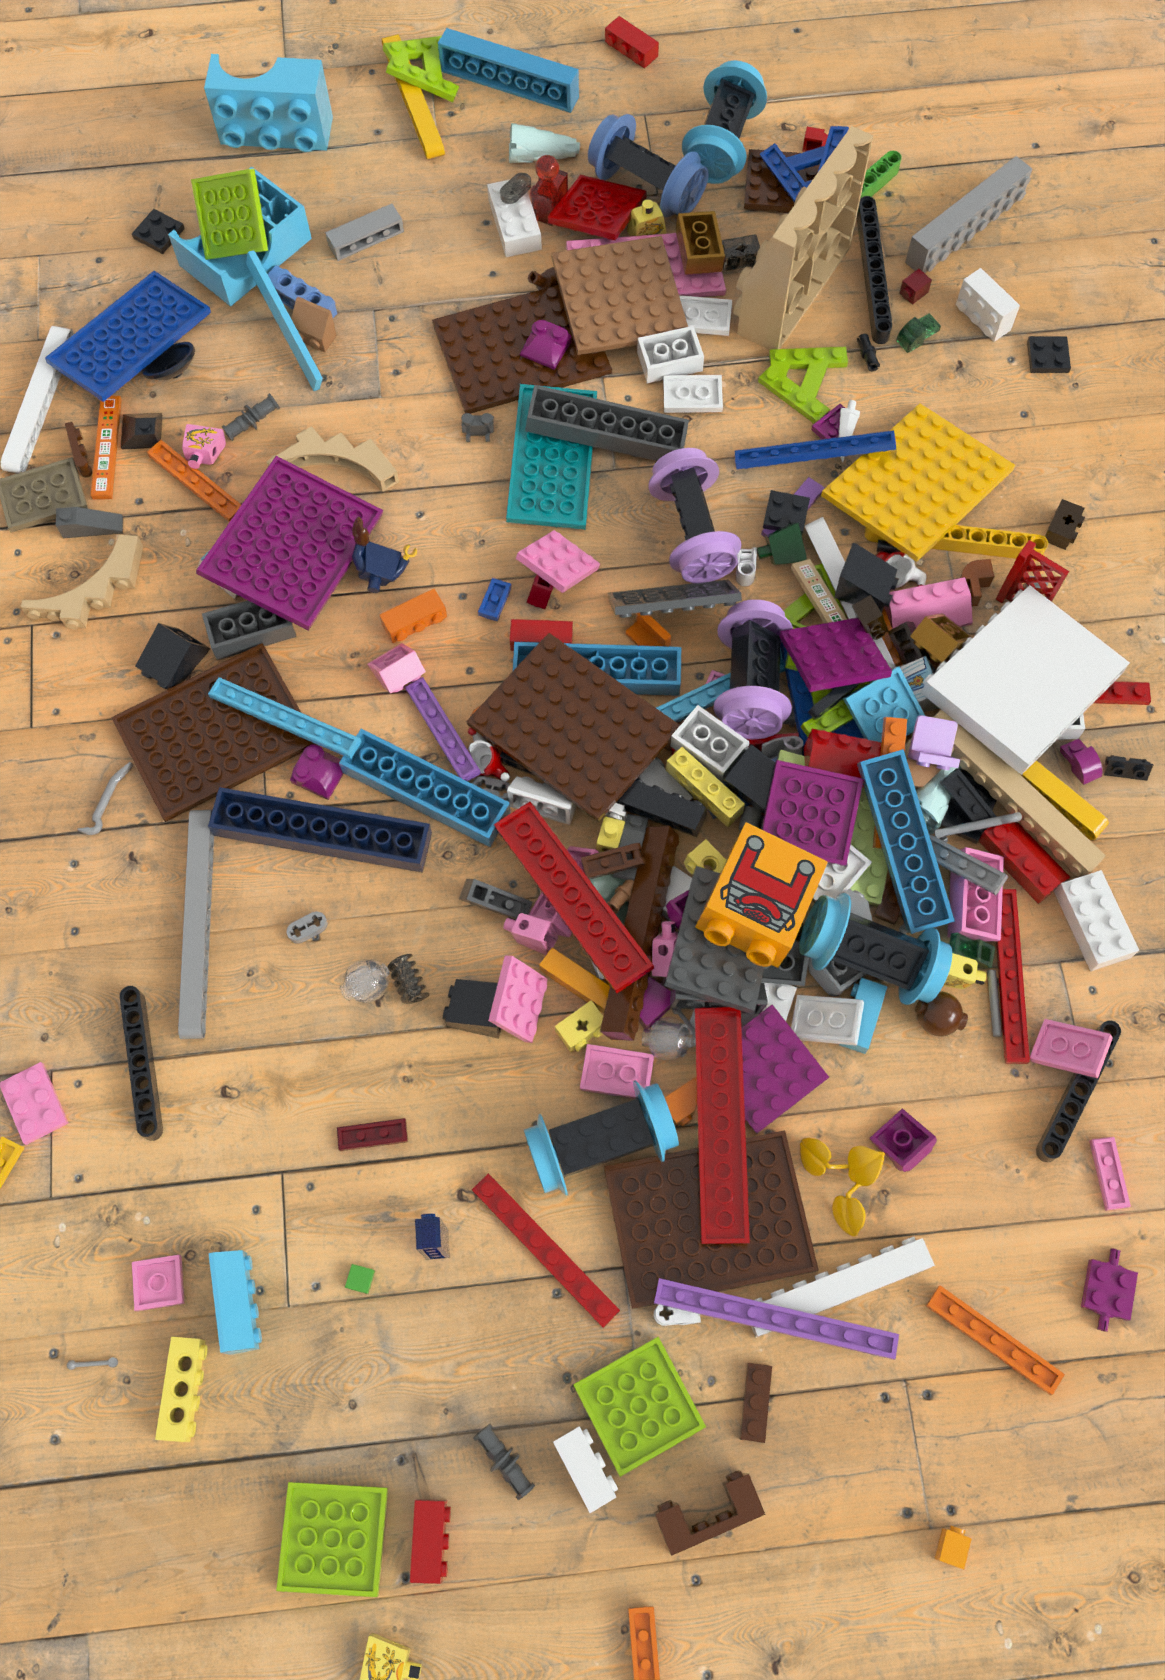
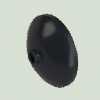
M190 342L173 344L142 370L143 375L150 380H168L180 377L193 360L195 347Z

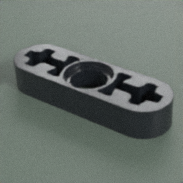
M860 683L836 687L818 701L808 713L814 720L819 719L855 690Z

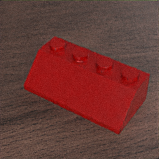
M811 729L804 745L805 766L861 778L857 763L879 757L881 754V742L817 729Z
M1018 822L989 827L982 833L978 841L989 853L1004 857L1003 868L1037 904H1040L1052 894L1061 883L1071 878Z

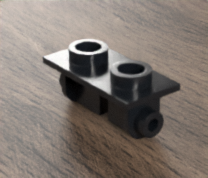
M1111 755L1105 759L1107 768L1104 775L1147 781L1154 765L1146 759L1130 758L1129 761H1126V757Z

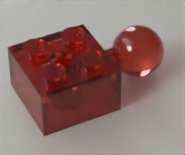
M543 155L537 160L535 165V171L539 178L536 185H533L530 190L531 204L536 220L553 226V224L548 223V216L568 191V173L559 170V163L555 157Z

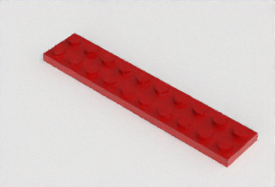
M531 802L526 803L494 824L497 832L616 994L654 969L652 962Z
M731 1007L695 1008L702 1244H750L741 1010Z

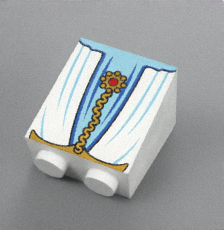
M924 656L901 666L900 669L923 712L939 709V707L921 694L925 686L923 681L929 674L934 675L936 673L928 658Z

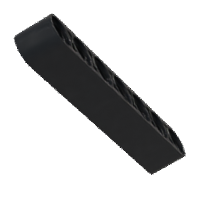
M126 986L121 990L119 998L136 1128L142 1137L149 1141H155L162 1136L163 1124L146 999L136 987ZM137 994L133 1002H128L131 995ZM136 1015H140L139 1020L136 1023L131 1024L132 1018ZM143 1037L139 1045H134L136 1038ZM145 1058L144 1065L137 1067V1062ZM148 1080L147 1087L140 1089L141 1082ZM151 1102L150 1109L143 1111L144 1104ZM154 1124V1130L146 1134L147 1126Z
M1105 1021L1096 1029V1031L1104 1032V1029H1108L1113 1038L1099 1076L1094 1078L1078 1073L1073 1074L1037 1145L1036 1155L1041 1161L1051 1162L1063 1153L1121 1035V1027L1115 1021ZM1075 1086L1082 1089L1083 1096L1075 1092ZM1065 1105L1073 1109V1115L1066 1113ZM1055 1125L1062 1127L1063 1135L1056 1133ZM1045 1145H1049L1053 1148V1155H1049L1046 1153Z

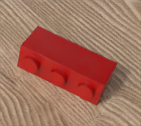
M618 16L605 27V42L644 69L658 57L659 42L622 17Z
M511 619L510 650L514 651V642L540 643L548 633L563 643L573 644V621Z
M415 1500L410 1583L441 1584L443 1577L447 1578L448 1561H444V1550L449 1549L450 1536L449 1533H445L446 1523H450L451 1506H447V1500Z

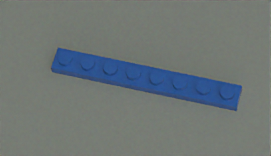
M893 430L735 450L736 470L896 450L895 433Z

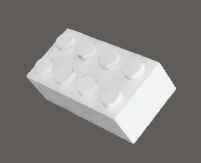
M519 177L487 184L488 200L505 256L511 257L542 250L541 232L524 178Z
M1102 870L1063 882L1054 891L1090 972L1130 959L1139 951Z

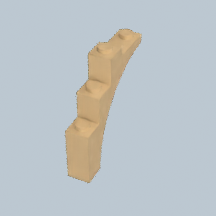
M312 426L296 435V444L289 446L283 452L272 456L266 461L269 466L275 456H278L298 467L333 465L347 468L371 480L382 492L399 483L396 469L372 439L362 442L356 448H353L345 436L339 433L324 442Z
M118 535L116 544L107 561L85 583L55 597L39 600H22V610L31 619L48 618L53 621L61 619L65 627L69 629H86L90 607L94 609L111 608L115 587L119 589H135L143 551V545L139 537Z

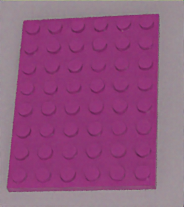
M275 456L196 570V574L309 631L353 562L352 554L355 541L352 535V527L355 519L360 517L363 520V528L367 529L370 535L381 518L383 510Z

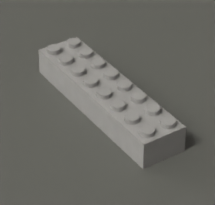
M1015 156L913 235L905 263L915 271L918 268L924 273L932 271L937 263L943 262L951 252L957 251L965 241H970L979 230H984L988 223L995 221L1002 212L1008 211L1016 201H1021L1024 198L1026 187L1031 180L1032 168Z

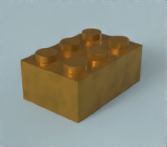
M715 211L678 213L675 230L685 275L722 272L725 254Z
M941 613L925 616L910 637L914 639L913 643L922 650L925 648L931 653L929 656L935 662L940 663L943 661L948 662L951 654L956 649L961 650L964 642L971 636Z

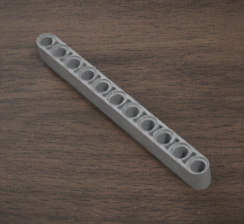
M191 810L189 813L178 1023L180 1039H204L206 1032L214 836L208 828L212 810Z

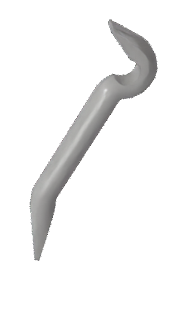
M131 762L110 778L92 815V821L96 823L95 826L92 828H78L77 830L80 833L95 835L101 831L103 826L101 817L117 783L133 767Z
M1020 812L937 829L934 830L936 838L1018 822L1021 821L1022 815Z

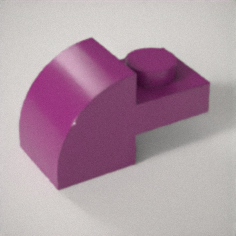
M1080 739L1060 746V753L1072 765V773L1083 785L1102 777V764L1092 746L1087 748Z

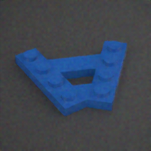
M830 126L827 141L823 147L786 158L774 143L761 152L760 157L795 203L800 190L803 187L807 188L812 180L804 182L797 171L819 164L820 170L845 136L849 127Z

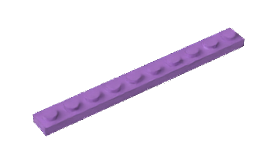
M659 1278L654 1304L888 1359H896L899 1334Z

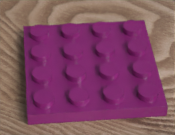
M857 618L780 632V639L810 692L891 677V668L870 634L865 632Z
M776 760L762 830L828 861V863L846 866L864 779Z
M773 1004L742 1027L745 1119L757 1134L827 1080L829 1076Z

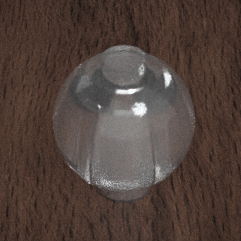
M363 958L353 962L345 972V983L340 985L344 998L348 1001L354 998L362 1003L374 1002L381 998L386 992L389 983L388 975H390L387 966L370 958Z
M675 1017L658 1019L652 1024L650 1029H644L642 1033V1046L649 1047L651 1054L663 1062L681 1060L694 1045V1037L690 1033L688 1026L682 1020Z

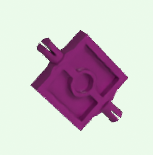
M1110 1248L1109 1262H1101L1094 1259L1088 1261L1081 1302L1082 1308L1092 1310L1097 1315H1100L1097 1330L1108 1332L1110 1318L1116 1317L1126 1321L1131 1320L1138 1272L1118 1265L1121 1251Z

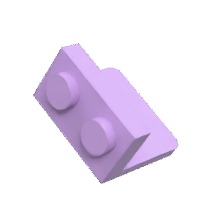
M919 715L916 718L908 758L916 760V764L920 766L930 767L931 763L937 764L936 768L949 770L950 767L958 768L960 759L951 756L958 727L957 722Z

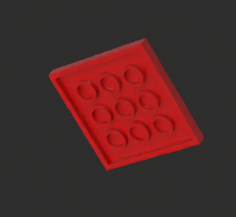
M580 174L549 214L548 223L609 240H616L631 220V211L634 208L640 207L647 198V191Z

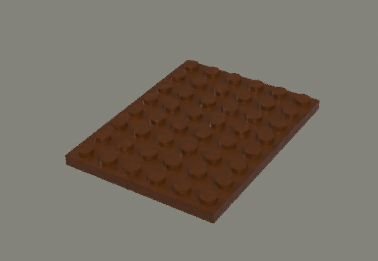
M559 285L547 290L541 289L432 320L465 413L471 414L519 400L520 384L563 388L612 374V367L605 351L577 355L573 337L572 342L555 370L520 356V352L532 332V325L538 320H545L566 329L572 336Z
M550 633L541 640L466 721L469 727L598 822L671 741V736L680 726L677 722Z
M263 643L111 717L165 822L216 797L219 787L232 789L297 756L306 747L318 745L209 697V691L218 677L301 712Z
M785 1130L746 1138L750 1244H702L699 1147L665 1154L663 1162L659 1160L658 1156L604 1166L632 1309L656 1305L654 1300L659 1278L720 1292L819 1271Z

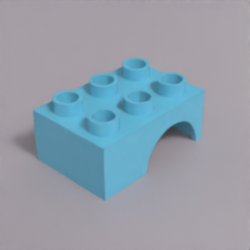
M211 54L204 90L220 145H228L233 148L255 146L268 150L290 148L299 149L304 152H311L313 150L327 151L333 115L322 60L277 57L274 66L265 74L255 78L243 79L227 74L219 64V54Z
M255 169L268 251L257 252L256 254L268 274L276 265L280 266L311 240L312 237L304 206ZM175 230L168 234L179 266L229 306H232L257 285L246 265L247 254L206 260L201 235L193 239H182Z

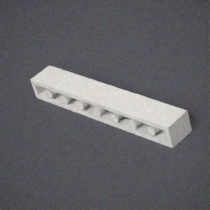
M911 1237L902 1241L903 1246L894 1249L893 1245L880 1250L881 1255L873 1258L871 1254H868L858 1259L859 1264L851 1266L848 1262L836 1267L838 1271L831 1275L828 1274V1271L814 1276L816 1281L807 1284L806 1280L793 1284L794 1289L785 1293L783 1288L771 1293V1299L763 1301L762 1297L755 1299V1301L816 1314L935 1265L923 1238L916 1240L915 1237ZM752 1327L756 1338L772 1332Z

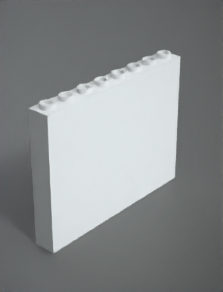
M1030 585L1024 591L1019 590L1011 603L1009 601L1006 602L1001 608V612L999 614L995 613L989 619L987 626L982 625L976 631L974 638L969 637L962 645L963 648L961 650L956 649L951 654L950 660L947 663L943 661L936 669L937 672L934 675L929 674L923 681L925 686L921 694L1021 775L1122 675L1130 663Z

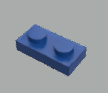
M492 578L478 610V616L498 622L511 591V583Z

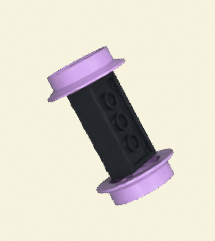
M682 448L667 453L654 464L652 469L653 476L649 481L648 488L653 497L663 501H674L676 509L680 514L679 519L685 532L684 537L686 541L677 546L671 553L669 558L670 566L673 570L681 573L682 578L690 583L698 584L718 580L734 570L738 563L737 555L742 545L737 535L725 531H715L704 496V491L710 488L717 480L719 467L715 461L707 458L705 452L697 448Z
M746 600L733 605L728 610L727 616L719 623L717 630L719 639L723 644L732 649L730 690L723 692L717 697L714 702V712L725 725L745 739H763L775 735L781 730L782 723L790 716L792 710L789 699L779 692L780 645L782 643L780 632L793 629V626L778 605L765 600Z

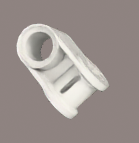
M756 547L741 549L737 555L736 581L741 586H750L754 582L757 559Z
M658 1305L654 1310V1319L661 1326L701 1323L700 1314ZM663 1307L666 1308L667 1312H671V1315L667 1317V1321L663 1316L659 1315L663 1311Z

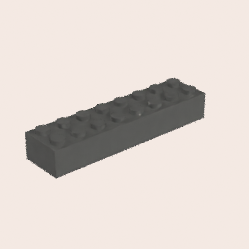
M534 385L525 431L658 461L667 453L684 448L689 420Z

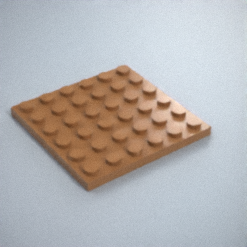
M662 236L552 253L551 258L577 355L636 346L640 337L688 327Z

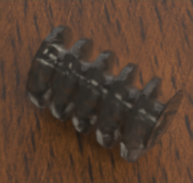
M412 954L401 955L388 965V970L392 972L391 978L395 980L394 985L398 988L397 992L402 996L401 1002L404 1004L416 1003L429 996L428 992H421L426 988V985H418L423 978L421 976L415 977L419 973V969H412L416 965V961H408L413 957Z

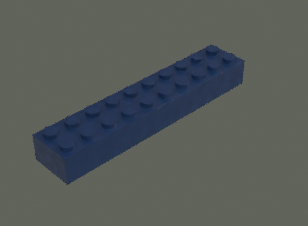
M219 787L208 828L213 836L421 873L424 870L432 836L429 823Z

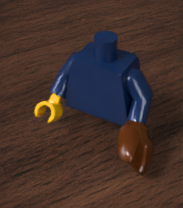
M360 517L355 519L352 527V535L355 541L352 560L358 571V577L368 581L367 590L372 593H379L380 586H386L388 583L394 582L404 572L410 562L409 557L416 556L417 549L414 548L413 552L408 554L407 550L410 545L407 544L403 548L404 556H401L402 552L370 542L369 532L363 528V520Z

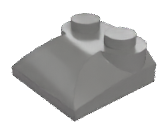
M812 959L808 960L810 974L825 992L831 996H839L844 990L867 975L833 960L825 968L818 971L813 968Z

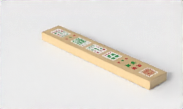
M807 559L792 564L790 569L823 623L846 620L847 618L811 560Z

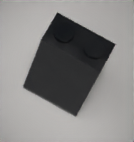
M852 543L839 577L834 598L854 605L871 595L882 613L884 606L889 607L893 596L889 594L890 590L896 589L899 578H896L898 569L858 544Z
M158 623L135 667L141 670L143 676L149 679L154 678L158 681L157 685L168 690L184 682L209 652L210 648L177 627Z
M750 745L726 776L723 784L736 796L765 814L775 762L753 745Z
M456 979L455 985H451L448 998L451 999L449 1007L445 1006L442 1019L445 1020L446 1026L499 1039L501 1028L488 1021L498 983Z

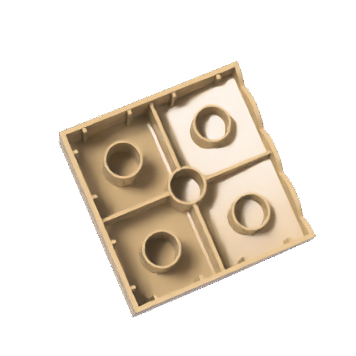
M854 126L850 127L807 188L803 187L800 190L794 207L789 214L784 213L770 241L766 239L758 250L754 267L750 268L747 266L744 268L736 286L738 290L742 291V294L738 298L733 314L739 317L738 335L769 350L780 349L842 261L851 246L873 135Z

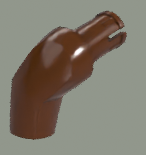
M554 267L547 269L542 274L531 271L528 275V281L536 285L538 290H547L559 285Z

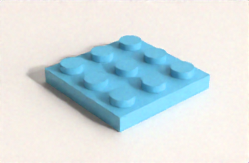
M899 666L891 669V677L873 680L843 698L865 739L882 742L884 717L907 719V736L914 731L916 718L919 715L925 716Z

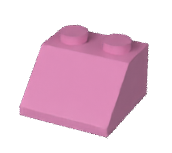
M403 643L368 663L371 671L389 693H396L402 690L405 684L420 679L421 674L426 672L415 651Z

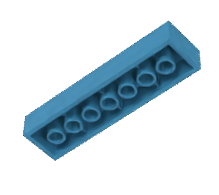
M446 28L438 42L439 59L443 73L569 113L572 112L579 99V69Z
M514 642L513 670L539 643ZM564 643L635 694L680 696L681 647Z
M360 729L356 737L360 738L362 742L352 759L343 756L339 762L344 774L491 847L498 835L494 824L511 813L510 802Z
M904 749L857 763L860 776L864 779L863 786L907 933L913 934L928 928L955 922Z

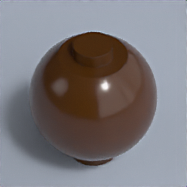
M940 991L931 1002L925 1003L919 1000L916 1005L919 1024L931 1035L938 1037L948 1036L956 1030L962 1031L967 1024L968 1015L963 1013L959 1000L950 993Z

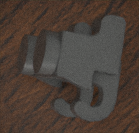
M489 413L483 415L463 414L461 426L462 433L467 434L466 442L471 441V436H485L486 442H490V433L494 432V416Z

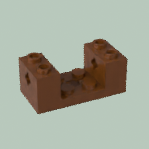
M735 1471L726 1475L727 1481L722 1483L734 1513L731 1514V1511L726 1510L715 1515L716 1521L709 1524L706 1520L692 1525L693 1531L691 1532L688 1529L678 1503L673 1504L669 1500L657 1506L658 1511L654 1512L671 1556L766 1515L748 1473L742 1474V1471Z

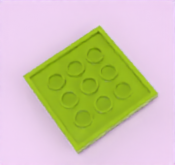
M255 169L191 179L206 260L244 255L253 250L256 253L268 251Z
M659 1337L573 1384L620 1477L706 1428Z
M288 1482L276 1591L378 1597L388 1488Z

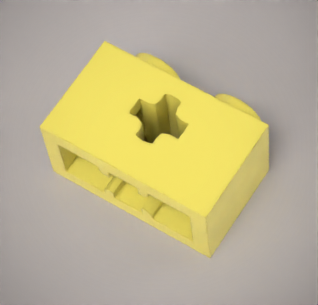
M591 1000L555 1026V1032L571 1053L574 1050L578 1052L587 1046V1041L592 1037L598 1038L603 1035L600 1032L603 1015ZM578 1026H586V1031L579 1030Z

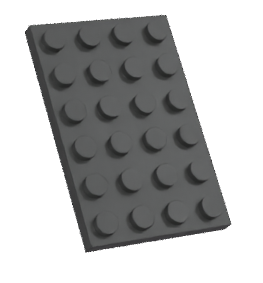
M729 579L608 593L609 603L615 615H619L620 618L631 617L632 613L651 615L653 611L661 610V613H670L676 608L689 611L694 610V606L714 608L715 604L724 603V606L736 605V602L742 601L741 592Z
M696 866L664 986L753 1014L765 967L752 963L746 957V952L730 944L718 946L711 943L705 938L703 931L695 928L720 873Z

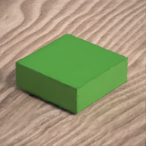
M352 1264L345 1288L369 1294L375 1270Z

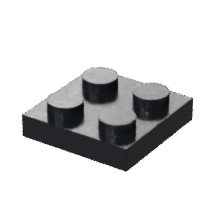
M153 209L132 232V237L138 242L164 254L171 246L168 234L175 230L179 236L185 227L183 223Z
M1067 336L1028 337L1030 373L1070 372L1071 364Z
M771 490L763 528L777 531L791 523H799L802 535L810 498Z

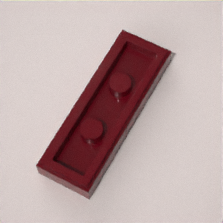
M406 1119L337 1127L338 1150L348 1151L408 1142Z

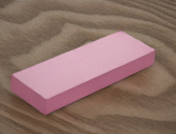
M1108 1137L1090 1140L1105 1211L1131 1207L1115 1138Z

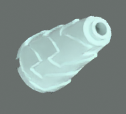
M511 123L509 137L510 163L550 161L551 159L575 157L576 154H579L580 142H577L576 138L555 134L552 131L536 129L531 126Z
M950 767L949 770L942 769L924 787L916 790L929 834H934V830L939 829L951 799V796L940 784V781L954 771L955 767Z

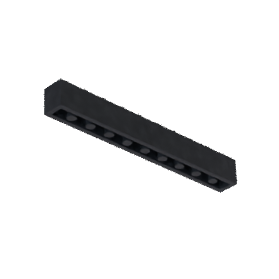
M502 751L500 757L504 765L536 776ZM636 779L616 802L623 805L628 812L647 817L649 820L670 826L694 837H698L707 817L706 807L701 802L696 800L688 801L678 793L670 794L664 792V789L656 785L652 787L645 785L640 779Z

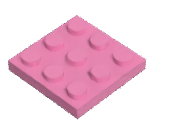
M555 530L522 549L516 556L518 561L561 593H564L597 571L600 563L593 559V557L586 554Z
M505 955L488 1021L524 1042L533 1043L548 979L515 957Z

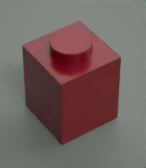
M918 268L902 280L899 293L913 305L929 293L932 279Z
M536 574L526 603L546 610L553 586Z

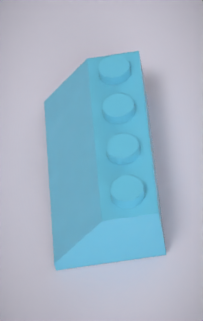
M243 1250L208 1253L220 1353L234 1355L259 1349L262 1335L260 1328L256 1327L255 1318L259 1317L257 1304L253 1303L252 1294L256 1293L254 1280H250L249 1270L253 1268L251 1256H247V1252Z

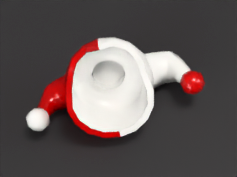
M901 551L891 554L887 552L876 554L877 557L898 569L896 578H899L896 588L903 586L909 580L918 584L917 587L925 585L926 574L915 567L914 560Z
M470 727L468 734L473 736L474 742L470 744L469 751L481 771L480 776L492 775L501 781H508L510 774L501 763L498 749Z

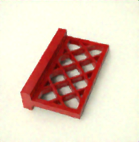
M1029 540L1018 554L995 600L1003 603L1005 599L1012 602L1015 596L1013 594H1016L1019 590L1024 591L1026 589L1021 583H1026L1027 586H1032L1052 602L1070 571L1035 551L1036 543ZM1033 559L1040 562L1041 565H1036ZM1039 571H1045L1047 577H1042ZM1052 571H1055L1056 573L1060 574L1061 576H1055V577H1054ZM1028 572H1033L1035 577H1030ZM1033 583H1038L1041 588H1036ZM1046 583H1051L1053 588H1048Z

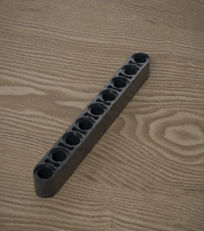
M864 196L860 199L857 224L871 334L875 343L885 344L890 337L892 318L877 206L873 197Z

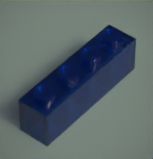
M434 1213L422 1214L421 1219H415L416 1250L426 1260L450 1258L448 1228L441 1218L436 1217Z

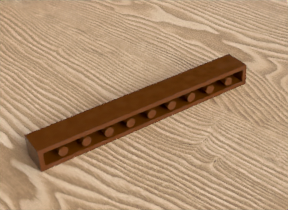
M670 826L646 828L641 856L645 858L646 865L637 868L624 924L625 928L651 962L653 939L657 937L662 923V912L666 905V894L671 882L670 876L672 867L675 864L676 849L679 845V835ZM649 972L617 994L610 986L600 1032L609 1039L635 1040L636 1032L639 1028L640 1013L643 1009L645 990L648 987Z

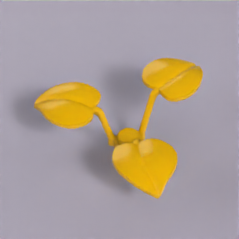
M811 1137L803 1138L800 1143V1154L803 1166L808 1173L814 1176H821L825 1173L826 1167L828 1169H849L848 1176L850 1180L856 1182L846 1193V1197L836 1196L832 1205L833 1215L837 1224L847 1234L856 1237L865 1223V1210L861 1202L856 1198H851V1195L859 1187L870 1186L876 1181L882 1169L885 1153L860 1145L851 1148L849 1151L848 1164H829L828 1162L831 1159L829 1148L818 1139Z

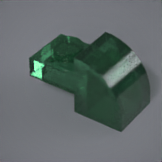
M930 313L920 319L914 317L900 330L896 341L909 353L923 345L926 338L939 332L941 325Z
M958 932L951 933L949 944L952 948V953L976 960L978 962L977 968H992L995 953L994 946L980 939L972 940Z

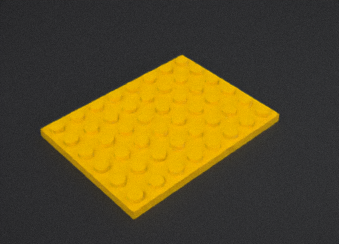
M921 403L889 430H894L896 450L863 454L822 490L821 494L824 499L901 552L907 554L916 562L1002 482L1015 467V464Z

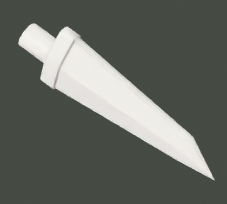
M854 400L848 401L847 408H841L839 437L853 435L860 416V411L855 410L856 401ZM844 456L840 457L842 462L844 461Z

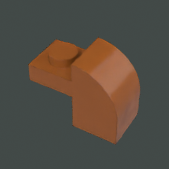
M991 559L972 561L962 571L960 578L965 577L971 593L972 606H978L982 597L980 588L990 587L995 577Z

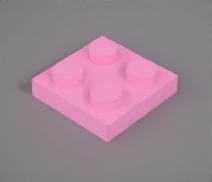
M181 1255L132 1262L134 1311L185 1304Z

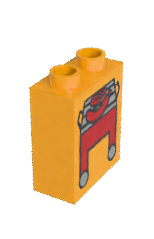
M745 822L695 928L703 931L705 938L715 945L727 946L730 944L746 952V957L758 966L768 967L773 965L778 968L793 946L828 861Z

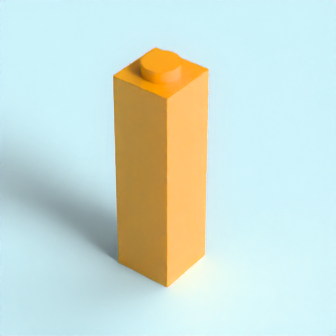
M551 948L539 964L540 972L588 1003L592 1000L598 1010L604 1014L610 986L554 948Z

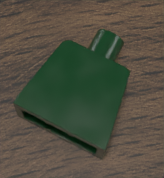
M791 523L766 535L767 545L757 547L759 560L770 557L771 563L774 565L807 560L799 523Z

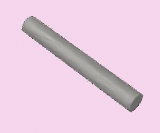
M987 970L993 1037H1001L1002 1028L996 970Z

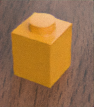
M950 1526V1530L942 1528L935 1559L964 1570L972 1538L964 1536L965 1530L954 1526Z

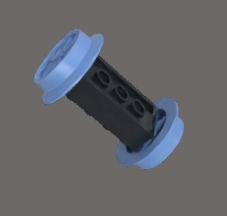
M612 114L606 117L596 129L588 149V162L595 167L596 176L601 180H607L620 167H623L663 191L660 210L664 217L668 218L674 214L678 215V213H690L701 199L708 181V169L701 164L700 155L692 151L686 154L677 165H674L633 142L636 133V121L632 115L625 114L619 118Z

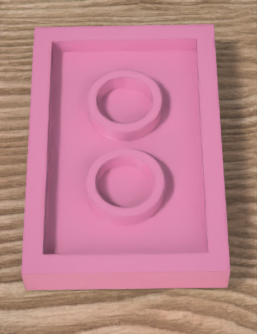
M1044 1019L1031 1052L1030 1060L1033 1063L1098 1078L1113 1038L1109 1033Z
M587 1044L580 1090L636 1099L633 1081L636 1080L642 1087L650 1085L654 1054Z
M42 1062L0 1082L1 1091L23 1144L27 1145L69 1123Z

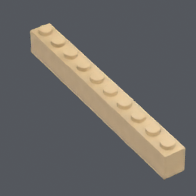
M942 710L934 716V718L955 721ZM958 724L951 756L960 759L959 766L967 770L978 784L987 789L990 795L998 800L1008 813L1020 812L1022 815L1020 821L1022 826L1030 830L1042 845L1049 848L1054 856L1070 869L1072 874L1078 877L1088 875L1106 855L1015 769Z

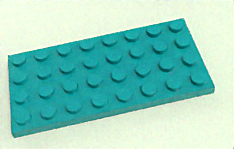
M520 384L506 522L586 530L593 446L526 432V421L534 385ZM542 386L597 399V391Z

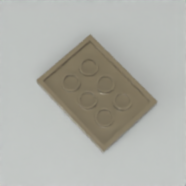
M73 457L0 479V500L6 523L11 533L55 520L56 508L81 507L88 509Z

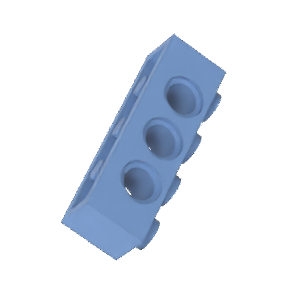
M276 265L268 273L282 303L292 310L294 309L296 298L301 297L330 310L333 318L337 315L335 301L330 296H325L317 288L306 284L301 278H296L287 269H282Z

